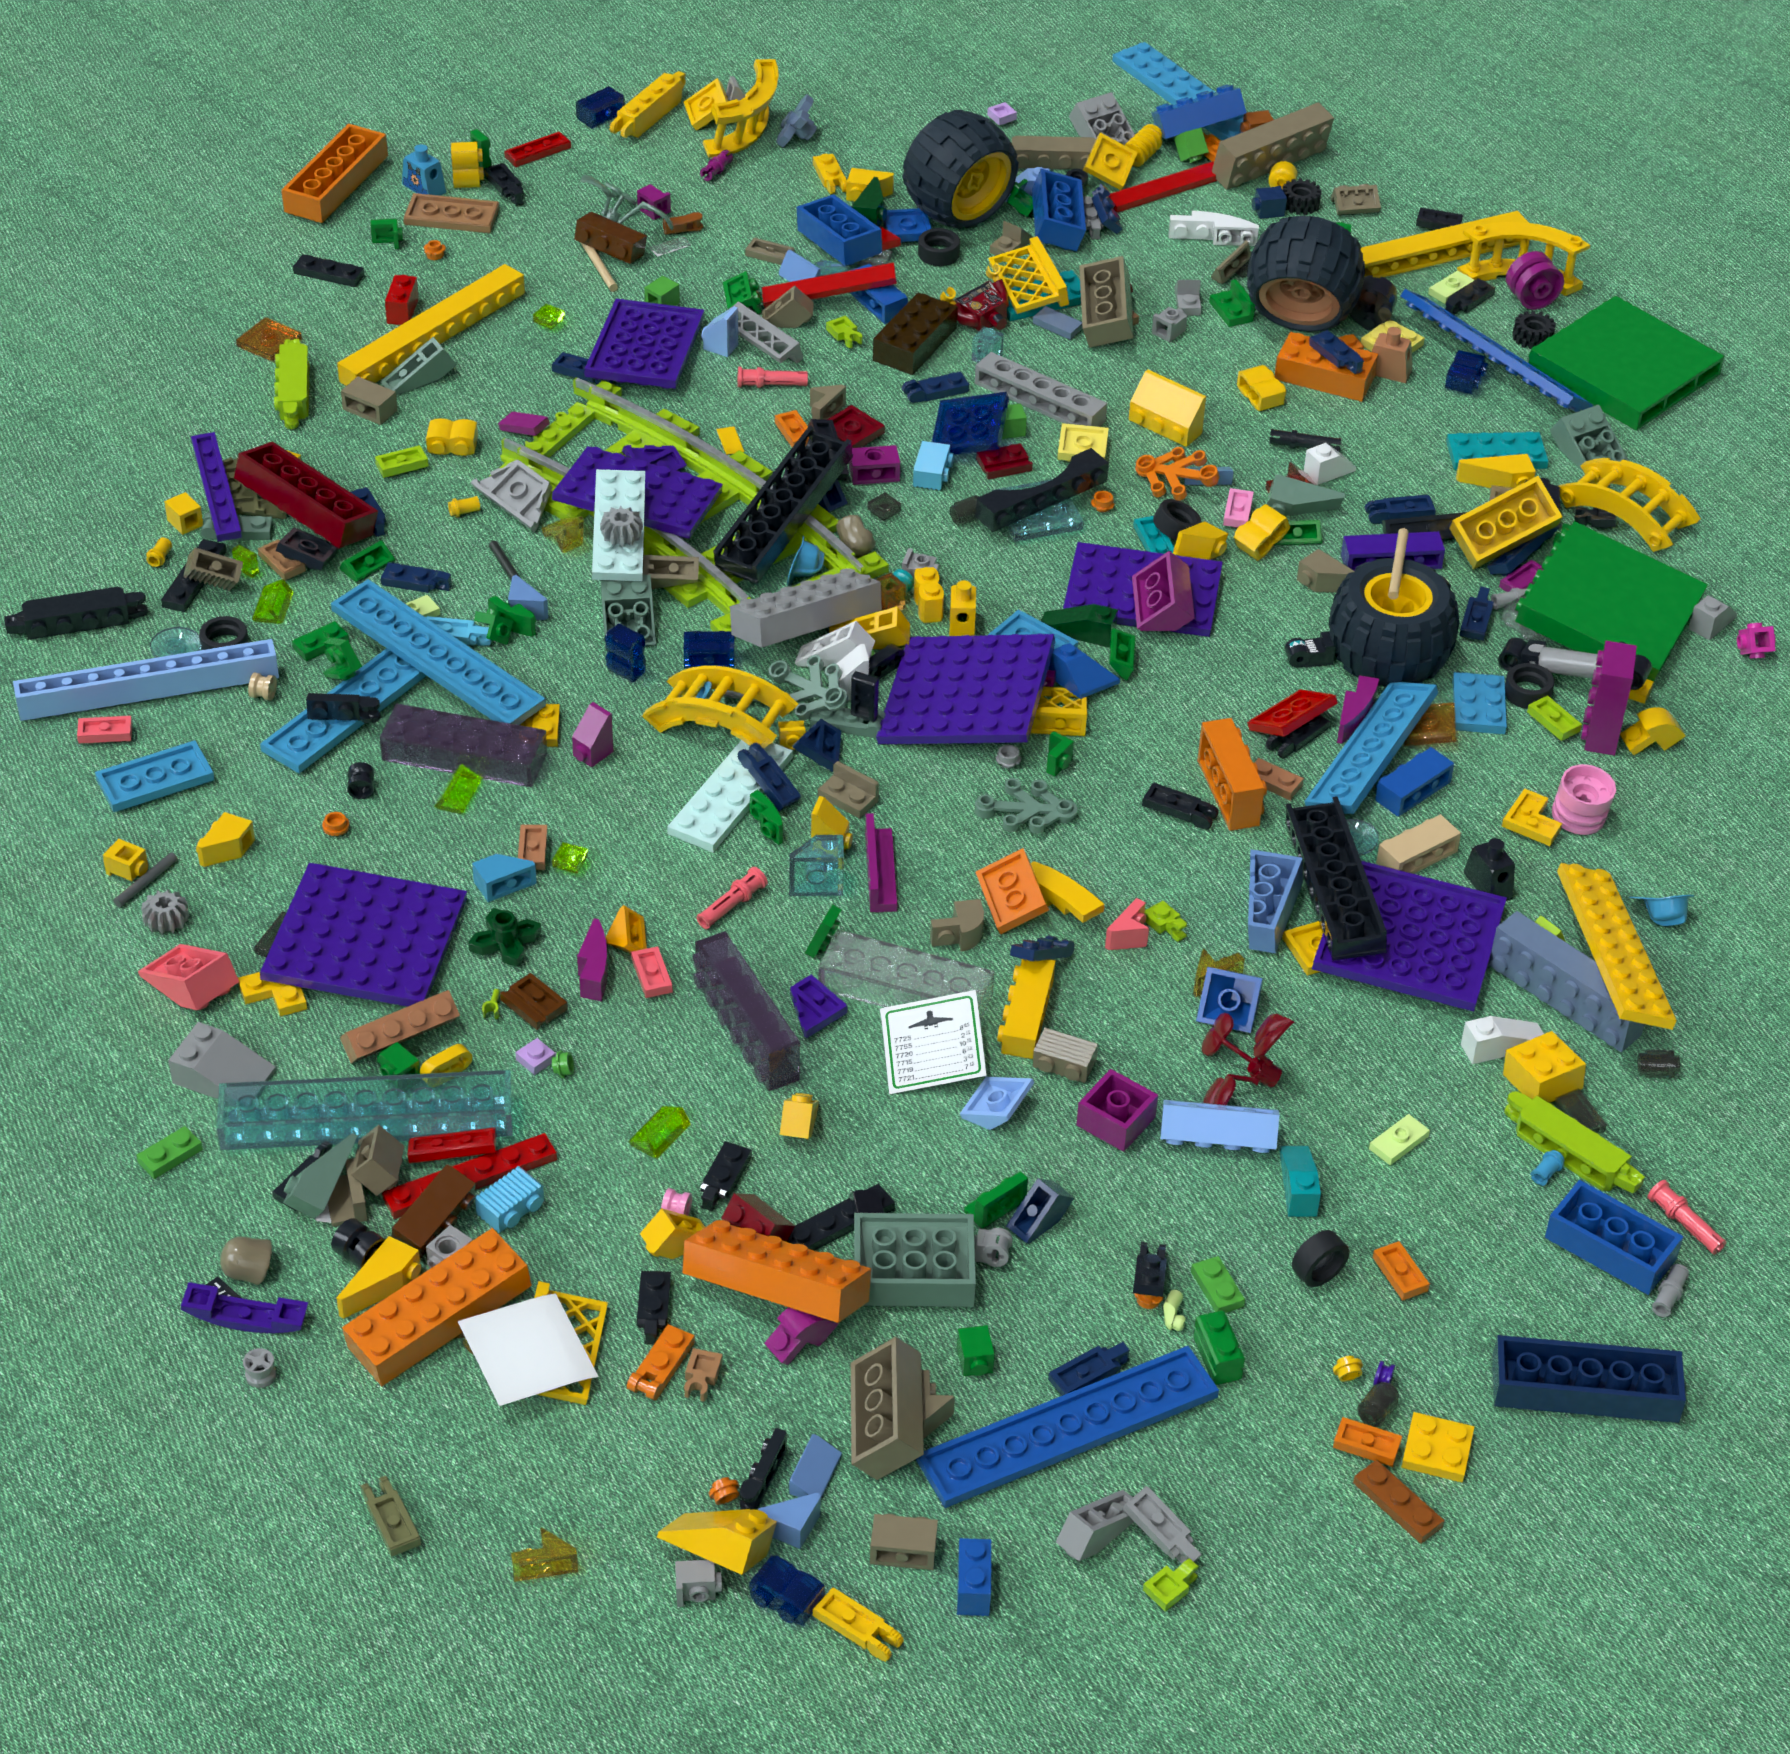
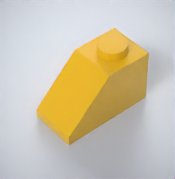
M851 168L846 182V200L856 201L873 177H878L883 197L893 194L894 173Z
M1204 521L1179 531L1173 554L1207 560L1214 559L1225 552L1228 533Z
M822 796L818 797L811 813V852L842 859L845 849H850L853 840V834L849 833L850 822Z
M661 1208L641 1231L640 1235L646 1242V1249L653 1256L675 1259L684 1254V1240L702 1230L705 1226L698 1218Z

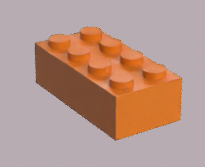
M1289 333L1277 356L1274 376L1277 380L1363 401L1375 377L1377 353L1350 347L1364 360L1363 371L1354 374L1345 366L1338 368L1309 346V336L1301 333Z
M1232 718L1202 722L1197 761L1229 831L1259 826L1261 815L1264 814L1263 796L1267 794V787L1265 781L1261 780L1258 775L1257 764L1252 762L1248 745H1244L1240 728H1236Z

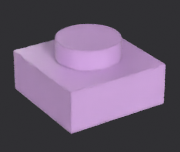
M1006 102L988 108L987 115L998 125L1017 120V112Z
M538 1038L515 1052L516 1060L534 1075L552 1064V1058L556 1057V1053Z

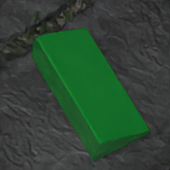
M1320 520L1288 521L1290 529L1274 546L1322 544Z
M381 540L344 560L339 569L353 581L358 582L387 566L388 562L392 563L396 559Z
M1112 628L1109 664L1127 681L1134 670L1136 636Z

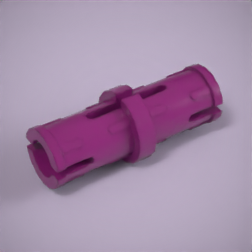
M723 150L718 156L711 158L708 165L700 170V176L703 177L707 174L704 180L710 181L716 174L723 172L725 166L733 161V154L731 153L726 157L730 151Z

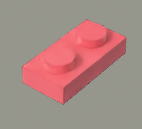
M132 717L78 718V744L131 741Z
M658 946L631 952L632 962L645 998L673 993L672 983Z

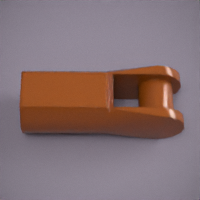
M693 212L684 216L671 217L670 220L674 227L672 231L665 219H663L664 233L700 231L703 229V224L701 223L703 215L700 212Z

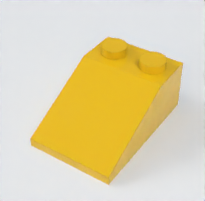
M755 1509L684 1513L658 1531L657 1538L743 1575L767 1556L777 1521L768 1518L765 1512Z

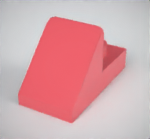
M1136 898L1107 928L1106 949L1118 950L1147 946L1149 928L1144 925L1146 921V902Z

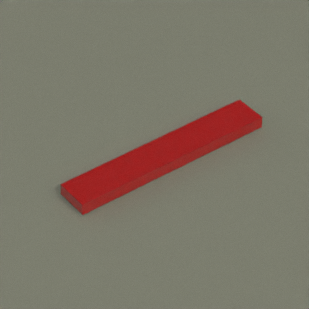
M1214 161L1110 193L1109 198L1115 204L1114 210L1118 213L1217 181L1216 175L1212 172Z
M893 262L762 287L764 308H767L793 286H796L813 300L897 284L895 264Z

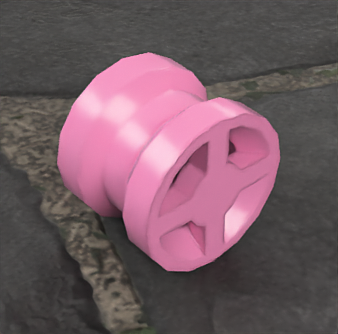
M668 1188L664 1194L661 1208L689 1216L692 1205V1193L684 1192L679 1194L676 1193L675 1189Z

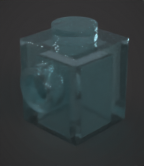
M983 327L973 337L972 361L979 363L990 352L1003 356L1004 334L991 328Z

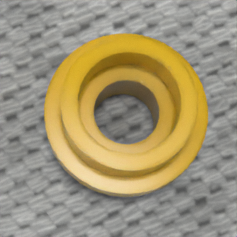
M1354 1356L1342 1357L1337 1360V1364L1333 1367V1373L1342 1382L1354 1380L1363 1374L1361 1369L1363 1367L1362 1360L1354 1358Z

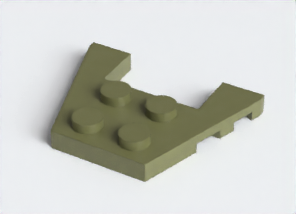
M230 457L223 460L236 514L286 519V512L279 510L277 506L268 500L257 499L256 492L245 487L234 478L238 458L233 460Z

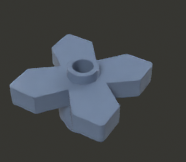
M808 94L799 102L794 112L790 111L782 120L780 126L782 131L776 140V143L782 148L790 141L793 134L800 139L809 140L817 129L814 121L809 118L810 114L807 113L814 100Z

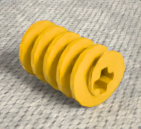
M1145 125L1134 137L1126 142L1125 146L1138 152L1132 166L1139 167L1143 165L1148 158L1161 148L1162 132L1156 125Z

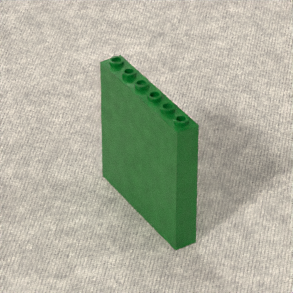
M1614 296L1594 310H1590L1580 319H1576L1569 326L1562 328L1558 333L1548 337L1539 345L1534 346L1529 352L1528 363L1592 403L1593 406L1599 405L1604 413L1637 431L1719 376L1725 356L1620 297Z
M1574 521L1569 529L1564 528L1558 540L1559 542L1556 541L1550 552L1552 557L1547 555L1541 567L1543 570L1539 569L1532 581L1535 584L1530 583L1524 593L1526 598L1521 597L1515 608V611L1518 612L1515 622L1574 651L1598 654V650H1604L1605 641L1625 642L1626 644L1636 645V655L1645 656L1652 665V670L1647 679L1655 681L1691 619L1694 606L1701 601L1708 584Z

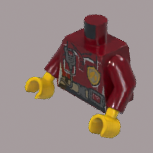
M998 263L994 264L995 273L990 270L989 265L986 269V276L993 279V283L987 281L954 299L956 291L952 287H948L946 290L950 297L945 292L941 293L940 300L958 306L957 321L959 324L973 327L980 332H984L993 326L997 330H1002L1007 325L1008 292L1003 279L1000 280L998 276L1001 270Z

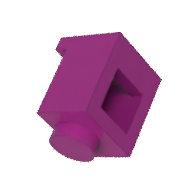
M651 184L637 190V206L644 201L665 214L671 212V194L669 192L663 193ZM643 208L639 209L653 220L661 217L653 211Z

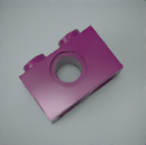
M896 445L852 448L853 458L849 462V470L853 485L900 482V459Z

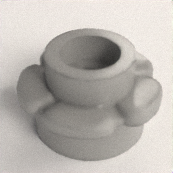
M1003 745L999 748L996 762L1002 767L1013 768L1021 762V756H1019L1017 747Z

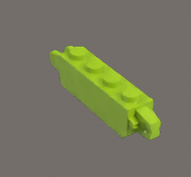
M286 339L284 344H280L279 354H275L276 382H274L275 411H279L280 420H284L285 427L291 430L298 427L299 419H305L309 416L310 363L308 361V346L300 344L299 339Z
M1512 1091L1508 1094V1104L1505 1106L1504 1113L1517 1123L1516 1133L1518 1137L1544 1154L1551 1150L1560 1152L1565 1160L1564 1167L1601 1191H1611L1615 1186H1618L1626 1191L1635 1193L1643 1185L1645 1176L1630 1165L1632 1156L1623 1149L1613 1145L1598 1133L1585 1127L1576 1119L1568 1116L1539 1096L1531 1099L1519 1091Z

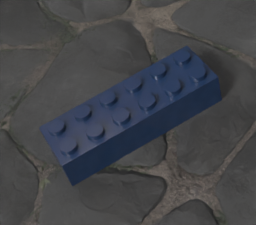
M1497 1335L1492 1355L1494 1407L1673 1423L1680 1422L1686 1403L1682 1351Z

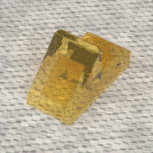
M582 516L560 519L541 528L544 537L554 536L562 553L579 547L583 543L584 520Z
M1203 949L1195 975L1193 994L1196 997L1202 995L1207 967L1243 974L1245 959L1238 952L1215 961Z
M540 1528L542 1548L523 1549L520 1552L511 1553L514 1582L578 1572L576 1548L546 1529Z

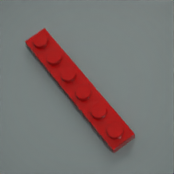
M546 1133L496 1150V1153H488L452 1167L476 1183L475 1190L498 1182L499 1179H502L504 1175L507 1176L508 1172L511 1173L517 1166H520L525 1171H529L557 1160V1152ZM440 1171L382 1192L383 1200L393 1219L402 1217Z

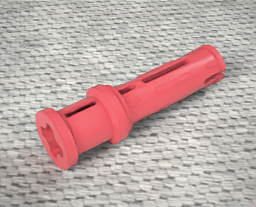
M738 366L737 387H742V385H756L757 388H761L763 385L807 386L808 372L769 371L761 367H757V369H742V367Z
M751 867L747 871L748 874L742 879L733 881L728 892L697 915L696 919L699 925L704 929H709L711 925L737 904L749 901L754 892L759 888L763 889L767 886L768 881L764 873L757 867Z
M1666 1180L1658 1182L1650 1190L1647 1198L1663 1208L1665 1215L1669 1219H1676L1713 1255L1717 1254V1252L1719 1253L1726 1245V1240L1691 1210L1687 1199L1684 1196L1679 1197L1669 1187V1182Z

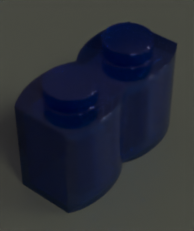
M1458 350L1448 370L1445 388L1472 395L1475 389H1479L1482 377L1486 375L1488 363H1485L1486 356Z
M618 623L609 629L605 635L606 649L608 651L605 657L606 665L609 671L633 683L645 672V638L642 634Z
M775 1555L770 1556L749 1582L752 1600L762 1608L768 1607L777 1610L781 1619L790 1624L795 1623L803 1626L813 1614L815 1606L825 1596V1585L814 1576L798 1570L788 1561Z

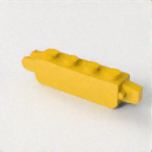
M680 71L674 74L663 73L617 111V117L610 124V132L616 134L620 131L621 136L624 138L630 135L639 138L681 102L682 89L686 84V74Z

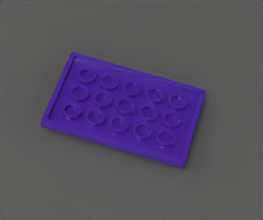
M616 298L585 366L584 376L595 380L606 379L618 383L629 382L641 386L652 385L660 386L664 389H676L704 320V309Z
M587 446L553 490L552 500L595 512L596 469L645 471L644 526L690 539L722 493L723 484L712 479L696 477L687 472L675 471L666 466L650 464L641 459L636 460L625 457L620 453H611L598 447Z
M1077 542L1063 609L1090 604L1118 609L1117 624L1137 627L1132 576L1164 554ZM1176 555L1189 565L1195 618L1178 630L1169 632L1210 637L1223 562Z

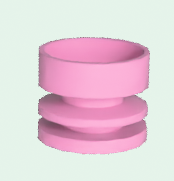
M1580 764L1571 766L1564 772L1561 778L1558 792L1551 808L1552 817L1555 821L1562 823L1563 829L1574 834L1589 835L1598 832L1604 826L1616 793L1614 780L1607 772L1592 765Z

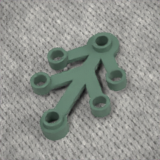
M812 655L807 660L811 681L792 673L788 664L783 660L775 661L769 667V674L775 682H788L803 689L789 694L796 702L815 696L821 698L808 704H798L794 712L800 720H807L811 717L812 712L824 708L830 711L840 710L848 701L847 692L840 688L839 679L842 676V670L837 664L832 663L825 668V674L829 679V688L822 687L821 670L824 667V662L818 655Z
M1009 778L1005 781V792L1008 795H1013L1020 802L994 801L992 796L984 794L975 801L974 810L978 817L984 819L994 816L995 811L1021 812L1018 815L1008 814L1004 816L1003 829L1008 832H1014L1020 825L1030 820L1029 830L1036 834L1042 833L1046 827L1056 821L1059 823H1069L1077 815L1076 804L1066 799L1059 800L1047 790V783L1045 781L1034 780L1031 784V794L1041 797L1048 804L1039 803L1022 790L1021 782L1016 778ZM1038 814H1047L1044 817L1037 816Z

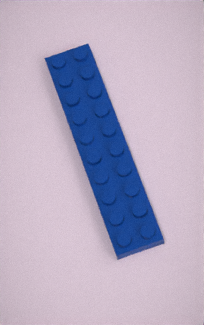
M1404 289L1400 297L1407 300L1406 305L1415 311L1419 310L1423 313L1422 316L1433 322L1436 321L1442 329L1453 332L1459 340L1470 343L1476 351L1487 354L1488 358L1493 362L1504 365L1505 369L1510 373L1521 376L1522 380L1527 384L1538 387L1539 391L1544 395L1555 398L1561 406L1567 409L1570 408L1575 412L1593 407L1592 403L1427 297L1408 289Z
M1185 1346L925 1450L924 1455L917 1458L916 1462L944 1508H947L1218 1398L1219 1389L1190 1347Z

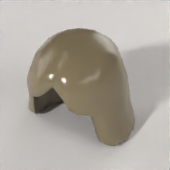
M858 515L845 516L836 524L839 539L855 553V557L865 556L874 549L876 541L873 534L865 529Z
M243 1236L230 1239L224 1245L220 1256V1265L223 1273L229 1278L259 1285L264 1281L270 1266L272 1254L271 1241Z

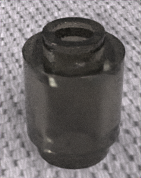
M978 495L957 501L950 507V516L956 525H965L978 520L975 517L976 498L979 497Z
M1645 1050V1053H1638V1075H1645L1646 1078H1674L1675 1072L1680 1071L1679 1055H1674V1050Z
M1387 1382L1374 1385L1357 1407L1361 1420L1373 1427L1382 1426L1398 1405L1399 1393L1397 1389Z

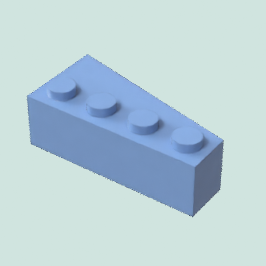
M1250 850L1249 949L1276 953L1303 884L1302 857Z

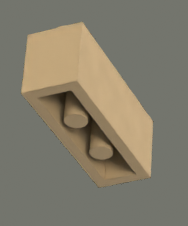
M1440 814L1432 819L1425 820L1414 828L1405 830L1391 839L1384 840L1379 844L1376 864L1414 874L1458 852L1461 832Z

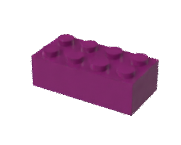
M1605 641L1604 650H1598L1596 665L1600 667H1596V670L1594 669L1591 685L1595 686H1592L1589 690L1587 704H1591V706L1588 705L1585 708L1583 723H1588L1587 725L1583 724L1581 739L1585 740L1584 751L1615 756L1633 680L1636 645Z

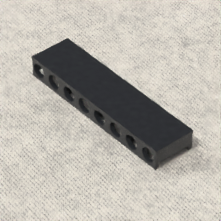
M809 425L713 550L715 566L722 572L758 585L853 458L851 440L847 439L843 442L815 432L814 428Z
M1332 797L1331 803L1292 808L1291 803L1286 804L1285 824L1296 856L1303 858V876L1332 961L1387 953V931L1338 797Z

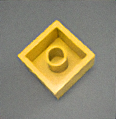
M1550 1031L1507 1049L1503 1075L1522 1094L1531 1099L1539 1096L1546 1102L1551 1103L1583 1089L1586 1063L1553 1031Z

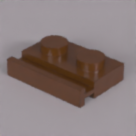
M532 973L509 986L510 989L508 991L500 992V1001L536 1030L540 1029V1025L544 1022L547 1024L568 1010L567 1001Z

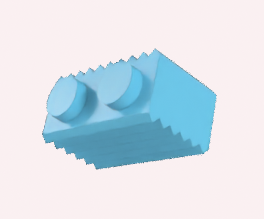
M922 441L913 470L914 487L932 488L939 491L942 488L943 482H948L950 469L947 467L952 468L954 453H950V445Z
M517 1166L511 1173L508 1172L507 1176L504 1175L502 1179L490 1185L484 1192L481 1191L480 1195H476V1213L489 1226H492L497 1233H500L507 1227L512 1228L516 1226L520 1218L529 1211H537L544 1201V1191L542 1184L520 1166Z

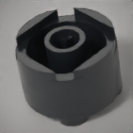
M1373 275L1365 276L1360 298L1352 312L1349 313L1351 318L1365 330H1372L1380 324L1389 321L1397 303L1396 287L1387 278H1376Z

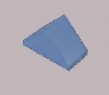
M513 576L508 604L511 607L521 604L527 610L532 611L536 620L548 619L547 598L519 576Z
M819 1492L762 1507L758 1510L765 1512L768 1518L777 1521L773 1538L801 1549L820 1517L821 1497Z

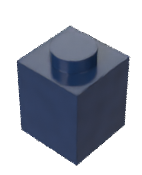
M1281 186L1256 188L1255 197L1252 198V209L1256 211L1259 219L1285 217L1287 198Z

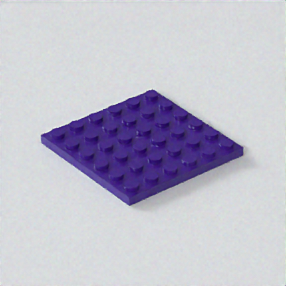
M1054 634L910 637L909 644L905 645V655L901 657L884 710L885 718L881 719V730L876 735L878 744L1028 742L1056 643Z
M1361 861L1387 931V953L1332 961L1323 934L1313 961L1312 970L1474 1012L1490 959L1496 928L1500 924L1507 898Z
M309 862L260 970V980L406 1007L423 1001L429 997L466 903L467 891Z

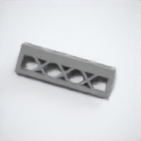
M739 301L732 306L738 307V335L780 364L787 358L795 363L803 359L798 341Z

